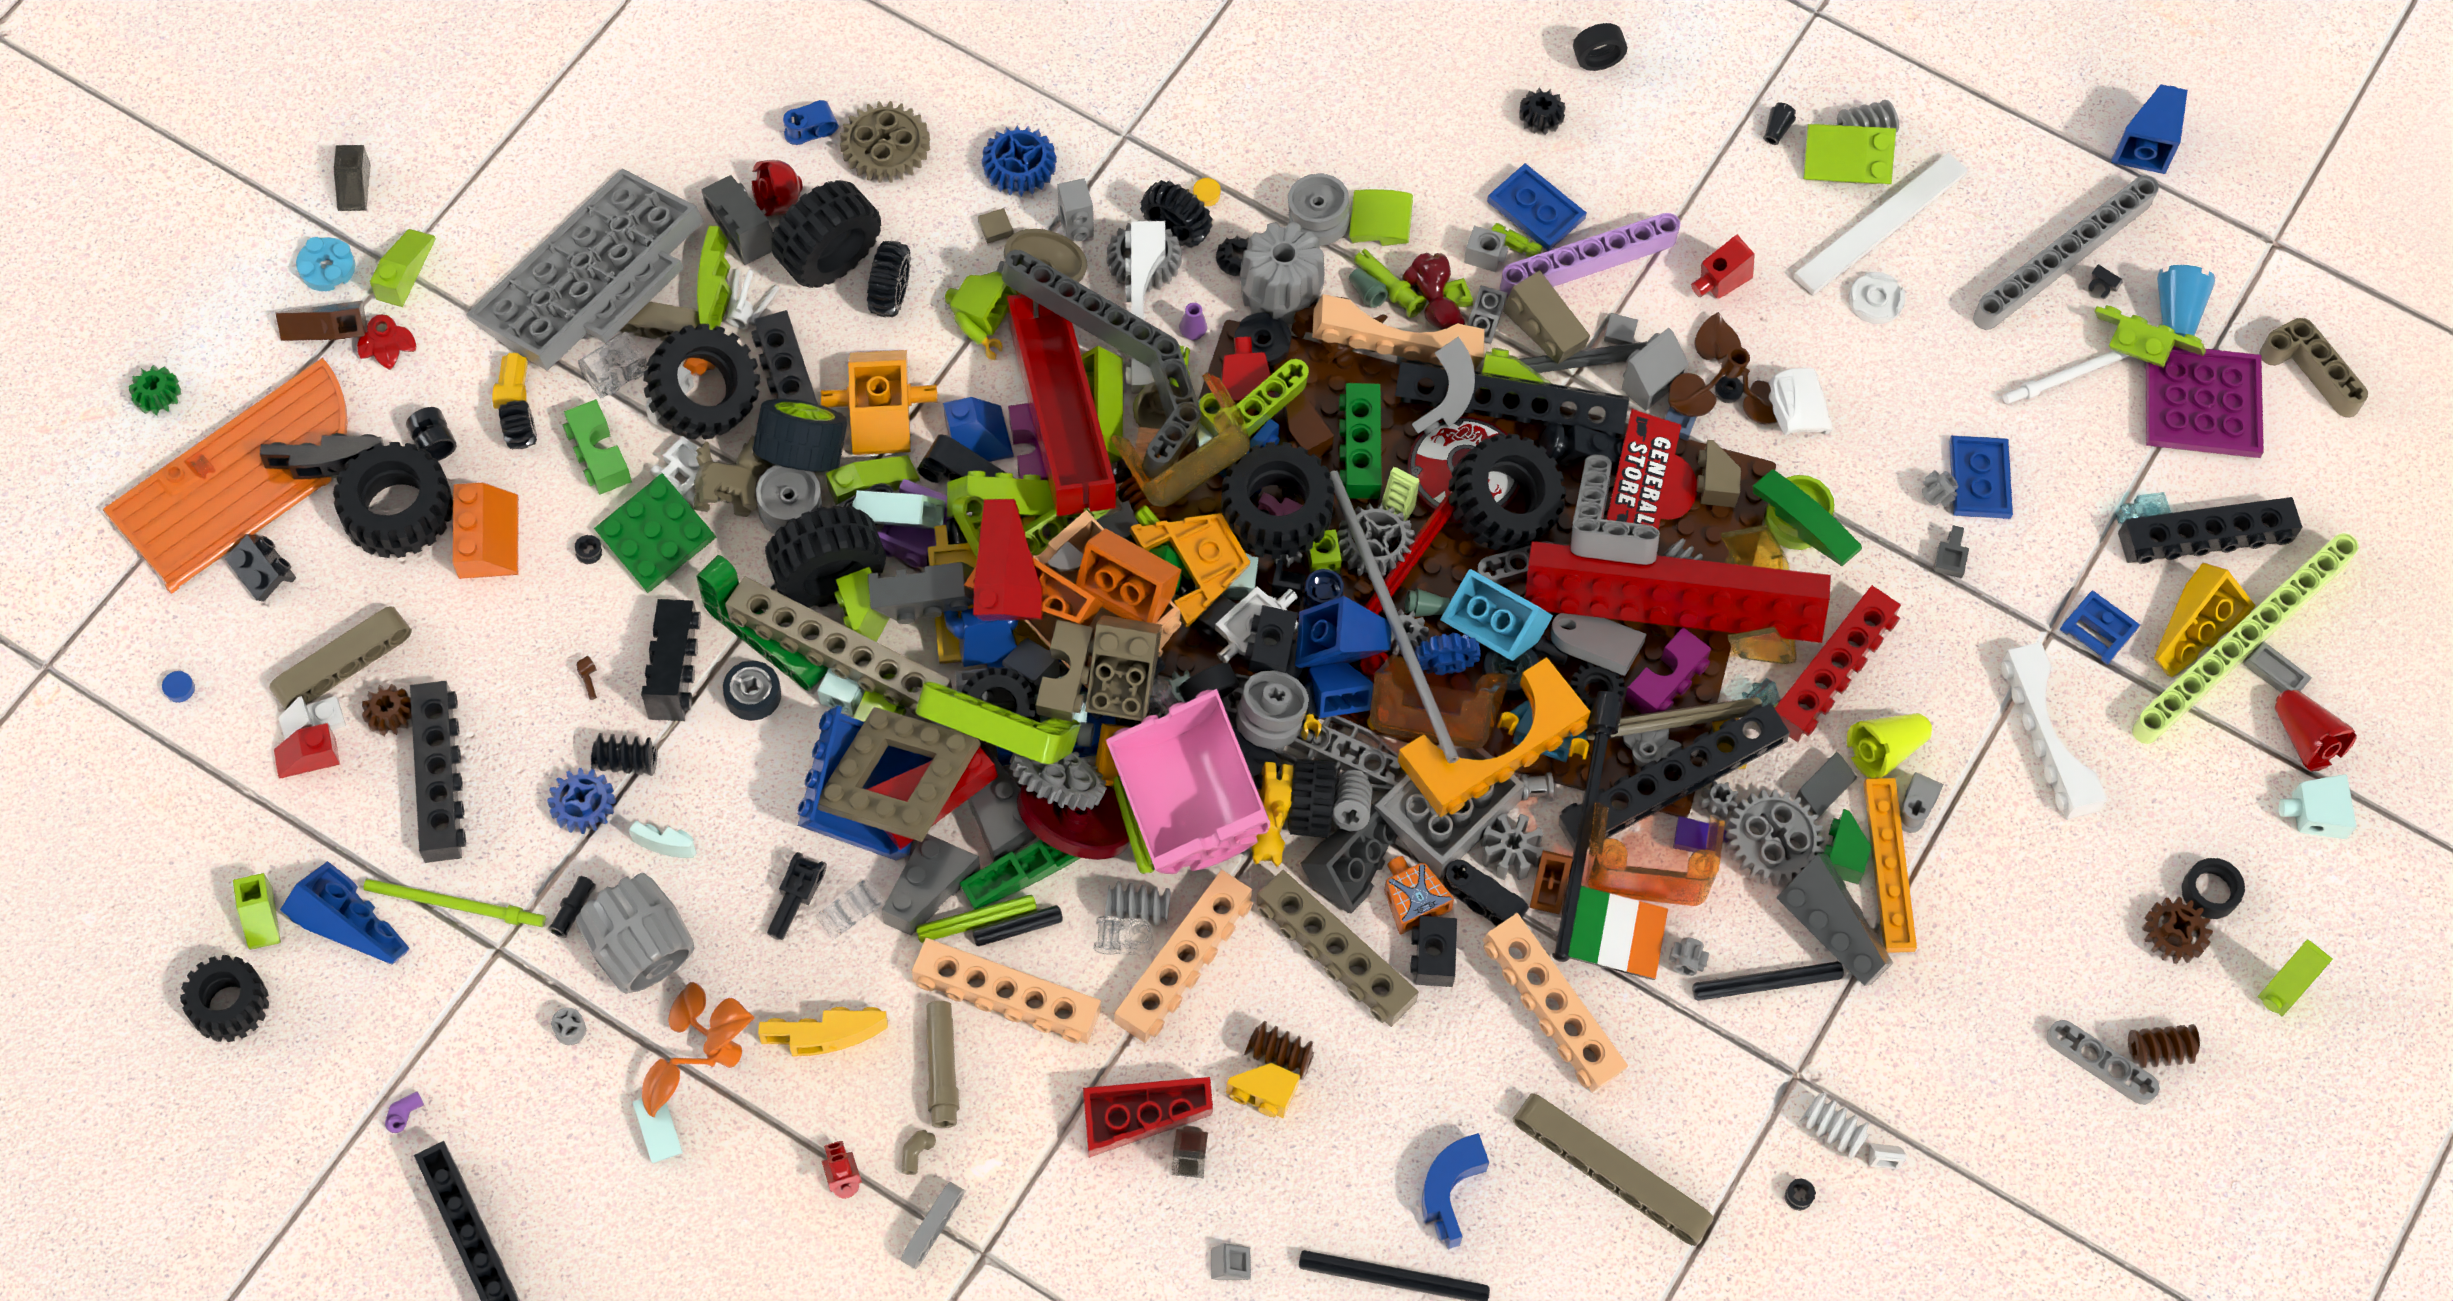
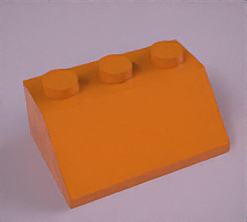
M483 482L454 484L453 565L458 578L518 575V494Z
M1105 528L1087 541L1075 585L1103 603V608L1124 619L1156 624L1175 594L1182 569Z

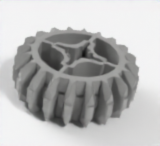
M1127 223L1126 230L1118 228L1117 236L1112 235L1110 244L1107 247L1108 256L1106 257L1111 276H1116L1117 283L1125 281V286L1131 285V275H1126V261L1122 257L1123 253L1127 250L1130 253L1129 258H1131V248H1126L1125 231H1131L1130 223ZM1171 229L1165 230L1166 258L1156 268L1147 287L1148 292L1152 290V286H1156L1160 290L1163 282L1170 285L1172 277L1177 276L1178 268L1182 264V258L1180 257L1182 256V249L1179 246L1177 237H1172Z
M1369 502L1365 511L1358 506L1355 509V513L1381 575L1385 578L1386 572L1389 573L1392 569L1396 568L1398 560L1405 562L1402 556L1403 553L1410 552L1411 554V550L1408 547L1415 542L1413 541L1415 532L1411 530L1410 520L1404 521L1403 512L1395 515L1393 506L1387 511L1383 509L1382 503L1378 505V509H1373ZM1342 520L1339 527L1340 530L1337 532L1342 562H1348L1347 567L1349 570L1358 568L1357 574L1361 576L1364 572H1368L1358 548L1353 542L1347 522ZM1398 540L1399 546L1390 553L1388 549L1392 545V541Z

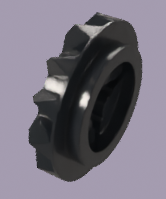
M1238 235L1233 239L1226 237L1225 241L1218 245L1216 262L1222 271L1232 276H1240L1242 259L1238 256L1233 257V250L1238 253L1247 250L1249 237L1247 239L1240 238Z

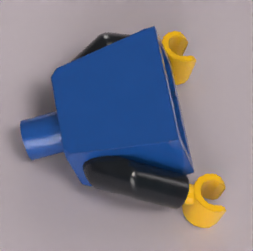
M1345 662L1311 667L1308 670L1307 679L1302 682L1309 697L1308 708L1305 714L1306 721L1301 730V737L1304 740L1307 739L1308 729L1315 732V739L1319 736L1321 723L1314 719L1316 715L1318 718L1371 710L1372 713L1367 719V724L1372 730L1376 729L1379 721L1382 727L1388 722L1389 713L1386 709L1379 707L1378 704L1381 702L1373 680L1369 676L1360 673Z

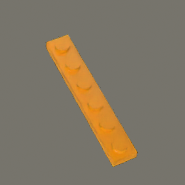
M1896 778L1865 779L1863 786L1883 946L1887 953L1915 952L1917 943Z

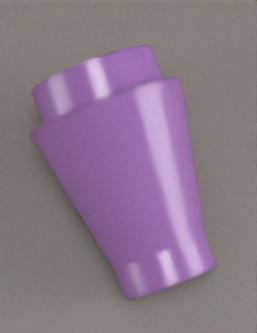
M1190 303L1186 306L1185 313L1179 324L1181 334L1189 340H1198L1207 331V323L1202 307L1198 303Z

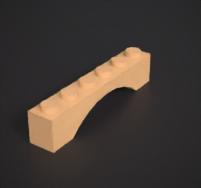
M1325 294L1321 296L1314 308L1312 338L1321 339L1328 343L1335 342L1349 345L1356 349L1363 348L1377 351L1380 354H1391L1408 360H1419L1442 365L1435 352L1459 336L1471 356L1474 371L1484 358V329L1457 323L1447 329L1435 332L1417 333L1403 331L1373 319L1360 310L1351 300Z

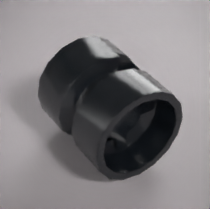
M426 407L420 409L407 419L406 427L411 438L415 441L418 451L425 449L437 461L445 459L455 451L457 447L451 430L447 428V422L439 408Z

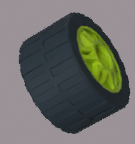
M788 399L766 400L760 407L753 451L761 459L782 467L811 472L833 471L840 465L848 420L840 412L810 402Z

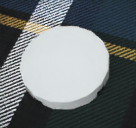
M1869 272L1860 278L1858 277L1853 282L1849 291V305L1853 313L1861 320L1871 324H1885L1892 322L1900 315L1906 302L1905 291L1903 287L1901 288L1897 284L1898 281L1893 276L1883 272Z

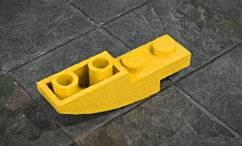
M834 1007L831 1010H823L822 1022L810 1018L800 1019L799 1022H786V1020L780 1018H771L767 1022H759L758 1035L761 1044L789 1045L792 1056H812L846 1049L862 1043L887 1029L888 1018L886 1011H881V1009L876 1007H866L862 1011H850L846 1007Z

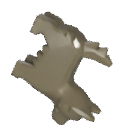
M752 435L748 444L744 443L735 465L713 462L709 442H705L701 448H697L698 456L696 459L699 464V470L694 480L696 490L694 510L708 512L710 510L708 503H717L718 498H720L721 502L724 500L726 503L732 502L734 515L748 517L751 514V510L756 509L757 500H755L758 476H762L767 469L772 467L773 463L761 459L754 453L753 444L755 436Z

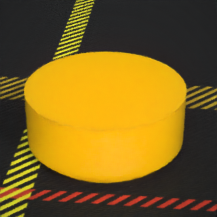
M1202 178L1194 184L1193 195H1197V199L1205 203L1204 206H1212L1219 201L1221 188L1216 180Z

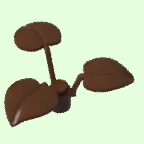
M1719 312L1715 313L1698 330L1694 345L1701 358L1705 360L1716 359L1719 364L1722 363L1721 370L1708 385H1705L1704 380L1696 374L1683 373L1677 376L1669 389L1668 403L1670 407L1685 416L1699 417L1706 415L1714 408L1717 402L1715 395L1709 390L1724 375L1728 378H1737L1742 375L1743 392L1748 395L1743 401V409L1746 415L1759 424L1777 423L1778 421L1773 413V404L1769 399L1771 392L1769 383L1757 380L1749 389L1748 374L1750 370L1746 367L1750 362V355L1746 349L1741 347V341L1736 332L1724 321Z

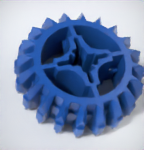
M1017 125L1015 130L1012 131L1006 127L1004 134L996 131L995 139H988L987 146L983 149L982 167H984V175L986 178H989L991 186L997 185L999 192L1007 189L1011 196L1014 191H1017L1022 197L1024 191H1029L1033 195L1035 187L1042 190L1044 183H1050L1051 175H1054L1056 171L1055 163H1057V156L1055 155L1053 143H1049L1047 135L1041 136L1039 129L1032 133L1029 126L1025 130H1020Z

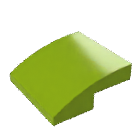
M1384 189L1354 190L1349 233L1352 243L1379 240L1382 246L1409 243L1413 206L1412 193Z

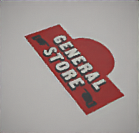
M1631 409L1606 520L1650 525L1659 529L1661 519H1676L1690 510L1697 495V480L1691 466L1675 454L1681 424Z

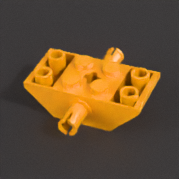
M907 350L850 353L848 361L849 386L844 390H821V405L827 408L848 407L850 409L853 455L911 452L909 406H912V403H938L937 384L911 386V383H908Z

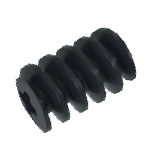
M599 733L592 747L591 769H595L598 764L600 771H606L610 766L612 772L618 773L622 767L624 773L630 774L634 768L636 774L642 775L646 769L648 775L653 776L657 766V747L652 745L650 737H647L644 745L640 744L639 736H635L632 744H628L627 735H623L620 743H616L615 734H611L608 742H604L603 733Z

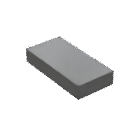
M2264 641L2244 663L2247 668L2280 693L2285 690H2299L2301 692L2312 678Z

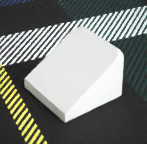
M1870 1143L1868 1165L1870 1167L1899 1170L1907 1159V1154L1900 1146Z

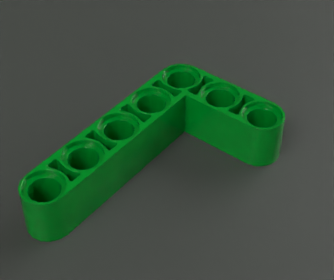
M717 555L696 575L703 605L710 615L806 691H811L826 675L828 667L824 665L816 666L809 662L806 656L798 652H788L779 642L771 638L770 640H765L758 636L753 629L747 626L739 627L729 619L725 603L738 586L739 580L736 569L726 558ZM762 609L755 612V614L764 613Z

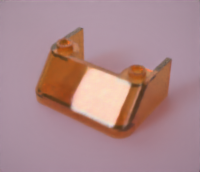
M1595 802L1586 874L1588 888L1634 900L1698 906L1706 901L1720 867L1725 820L1717 815H1710L1706 849H1699L1691 854L1688 860L1687 872L1626 866L1628 852L1625 845L1617 839L1605 838L1609 807L1602 802Z

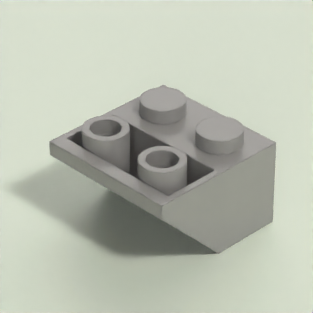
M1669 327L1661 334L1655 333L1648 340L1647 346L1641 351L1639 349L1635 350L1627 359L1628 365L1623 374L1624 381L1621 390L1645 411L1669 392L1670 386L1677 376L1687 373L1689 363L1674 332Z

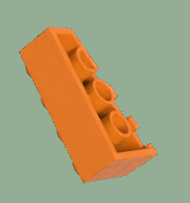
M1033 558L1037 576L1043 588L1042 614L1062 621L1089 626L1103 603ZM976 567L964 584V586L974 591Z

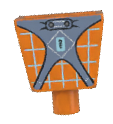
M1398 856L1387 864L1393 876L1386 880L1384 891L1400 935L1412 930L1413 926H1418L1420 916L1440 917L1452 911L1453 896L1425 863L1409 868L1404 857Z

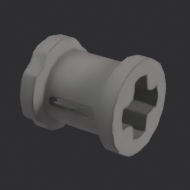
M1547 772L1545 776L1527 777L1526 774L1520 775V780L1525 784L1522 801L1527 800L1528 797L1546 796L1547 799H1553L1554 784L1551 772Z

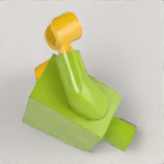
M998 271L984 275H969L965 278L959 289L949 288L945 294V302L950 305L957 325L976 344H982L986 347L985 354L991 360L996 359V354L990 348L995 347L1002 352L1003 346L1000 340L995 338L988 339L986 336L994 335L1008 312L1007 296L1021 294L1006 285L1002 280V273Z

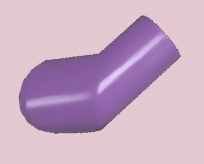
M418 1091L390 1105L385 1120V1126L389 1132L400 1133L403 1131L410 1112L424 1105Z

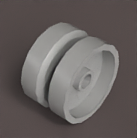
M1318 173L1304 176L1291 186L1288 193L1289 223L1293 222L1301 225L1303 233L1312 232L1319 240V246L1334 243L1346 234L1350 224L1349 195L1342 181L1334 176Z
M775 465L767 469L759 478L756 487L759 517L764 527L774 535L781 526H786L787 521L792 518L797 519L801 517L802 513L817 511V508L822 507L820 483L811 471Z
M1272 670L1261 671L1252 675L1245 683L1236 711L1235 722L1238 731L1249 742L1267 749L1283 748L1292 744L1299 735L1302 720L1308 708L1309 697L1306 689L1297 679L1287 673Z

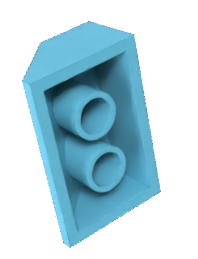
M1469 569L1440 620L1469 637L1476 638V641L1514 661L1539 642L1553 615L1474 570Z

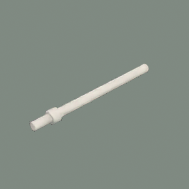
M2113 350L2043 379L2022 383L2020 388L2003 394V401L2008 405L2023 398L2030 399L2040 394V391L2129 357V355Z

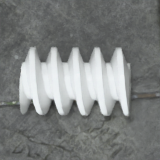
M1823 1092L1814 1099L1800 1121L1807 1117L1806 1128L1809 1130L1818 1125V1137L1828 1132L1827 1143L1830 1145L1839 1140V1152L1850 1148L1848 1158L1852 1160L1870 1135L1867 1133L1869 1123L1865 1122L1859 1127L1856 1126L1858 1115L1855 1114L1847 1119L1848 1108L1844 1107L1838 1112L1835 1111L1837 1100L1834 1099L1826 1104L1827 1093Z

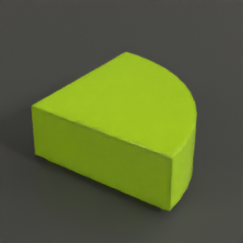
M1464 278L1447 282L1444 288V297L1454 301L1458 307L1473 306V298Z

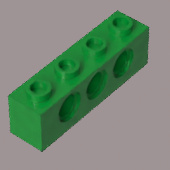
M1346 383L1345 394H1339V411H1344V419L1339 420V436H1343L1345 444H1340L1339 462H1345V470H1340L1339 476L1349 498L1380 499L1382 486L1380 384ZM1355 414H1362L1365 417H1356ZM1356 439H1362V440H1364L1365 442L1359 443V442H1356L1355 440H1356ZM1356 464H1362V465H1364L1365 467H1364V468H1358V467H1356V466H1354V465H1356Z

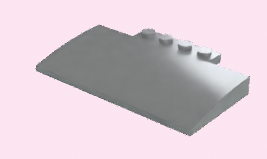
M622 168L478 302L466 316L468 320L523 357H527V360L548 371L587 333L607 343L673 280L684 267L679 259L669 254L704 221L697 206Z

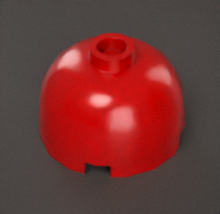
M781 160L756 162L752 171L757 172V180H752V191L756 205L760 210L765 209L766 213L764 215L766 217L788 212V208L792 204L797 203L800 192L803 189L800 176H797L795 170L789 164Z

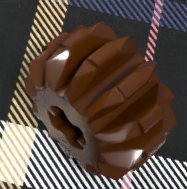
M391 684L387 690H384L383 686L379 685V692L376 694L368 691L367 696L369 700L362 701V708L364 710L362 718L364 722L368 723L371 731L379 730L380 734L385 737L389 730L397 735V728L400 726L408 729L409 724L407 720L412 719L411 698L408 697L405 689L397 690L396 686Z

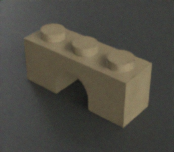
M1057 620L1050 646L1051 658L1065 661L1069 664L1070 670L1061 678H1042L1036 701L1037 715L1073 722L1075 712H1081L1084 695H1080L1082 684H1088L1091 670L1087 663L1089 656L1093 654L1095 639L1093 627Z

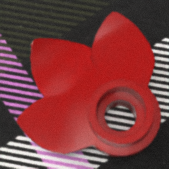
M380 314L374 316L369 321L365 336L359 338L357 350L360 359H366L374 355L379 364L391 370L397 362L400 351H416V342L412 333L407 328L397 326L390 316ZM385 324L387 329L384 332H379L376 330L377 326Z

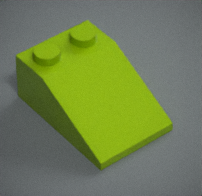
M1808 124L1803 179L1892 184L1896 128Z

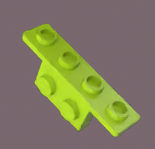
M2108 305L2105 308L2097 306L2094 311L2098 319L2117 325V329L2109 344L2112 350L2164 368L2173 346L2204 356L2206 352L2204 344L2201 343L2202 340L2190 334H2185V337L2175 334V330L2162 324H2159L2158 327L2147 324L2148 321L2140 316L2132 315L2131 318L2124 316L2119 309Z

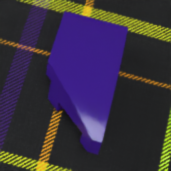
M1679 816L1673 848L1700 853L1705 857L1713 849L1724 842L1727 843L1730 839L1725 838L1727 833L1725 829Z

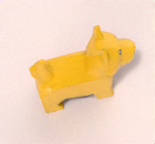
M1265 762L1263 765L1261 791L1260 789L1257 790L1270 820V828L1267 833L1258 834L1256 836L1258 842L1251 847L1252 859L1255 864H1259L1260 861H1272L1276 867H1279L1282 863L1285 842L1280 832L1292 803L1293 765H1282L1281 780L1276 778V763Z

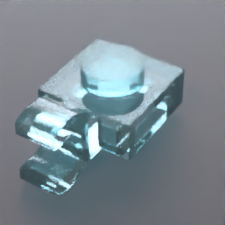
M2159 492L2137 495L2134 499V504L2127 503L2121 505L2122 512H2116L2115 515L2118 524H2123L2125 519L2171 513L2165 493Z

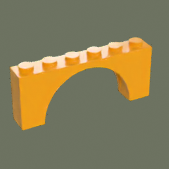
M1547 657L1522 672L1520 686L1531 706L1532 726L1524 740L1510 752L1485 760H1471L1459 757V760L1455 763H1448L1443 750L1433 744L1425 734L1399 749V765L1440 818L1448 812L1450 814L1458 812L1467 800L1472 797L1477 799L1483 796L1490 786L1497 781L1500 783L1505 782L1519 767L1532 765L1539 758L1540 754L1546 750L1549 752L1554 751L1563 743L1565 738L1570 735L1577 736L1587 728L1590 710Z

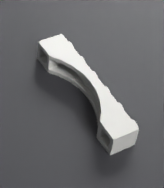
M1131 221V231H1125L1126 248H1131V258H1126V275H1131V285H1126V302H1131L1130 313L1144 321V297L1149 281L1156 268L1165 259V221ZM1131 357L1132 367H1126V384H1132V393H1139L1146 385L1155 381L1150 367Z
M2037 642L2009 649L2001 662V672L2003 677L2009 680L2012 688V699L2021 709L2024 728L2031 733L2034 752L2043 762L2045 779L2049 784H2052L2058 809L2063 811L2066 820L2100 812L2108 799L2097 773L2083 765L2067 750L2052 727L2046 704L2047 680L2052 666L2042 643Z

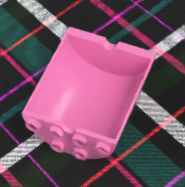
M1217 689L1202 691L1197 694L1195 699L1187 703L1180 702L1169 707V713L1162 718H1158L1157 715L1148 716L1141 721V724L1132 728L1119 729L1112 737L1106 739L1154 868L1160 873L1177 874L1183 867L1190 866L1191 871H1197L1219 864L1252 847L1258 842L1256 836L1267 833L1270 828V820Z

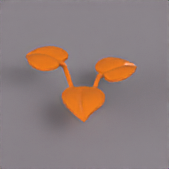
M689 982L685 989L679 993L669 1012V1026L673 1031L681 1033L691 1024L695 1029L707 1036L703 1048L707 1059L672 1058L668 1062L662 1058L656 1061L647 1072L642 1086L643 1104L650 1116L655 1118L659 1108L675 1092L680 1081V1070L676 1065L705 1064L714 1067L717 1062L732 1068L739 1062L742 1055V1047L731 1040L755 1019L739 1001L733 998L723 1000L713 1011L710 1017L711 1028L707 1030L696 1020L706 1006V994L703 988L695 982Z

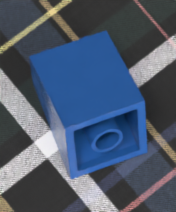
M2160 84L2126 126L2112 156L2111 163L2166 174L2181 143L2188 90Z
M1345 596L1300 611L1295 666L1303 668L1342 662L1350 664L1388 651L1391 648L1392 629L1385 618Z

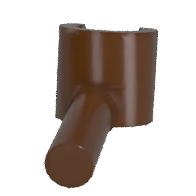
M1360 579L1354 586L1356 590L1353 591V594L1362 601H1367L1373 595L1375 589L1372 583L1368 584L1363 579Z
M586 656L577 662L576 667L578 674L583 678L589 699L593 700L597 696L589 675L597 671L591 658Z

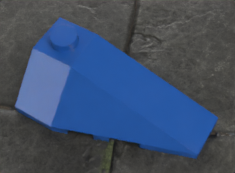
M327 861L296 883L280 910L292 922L300 925L305 930L391 965L409 951L408 945L386 921H380L373 913L375 906L369 900L363 901L356 893L358 886L353 880Z

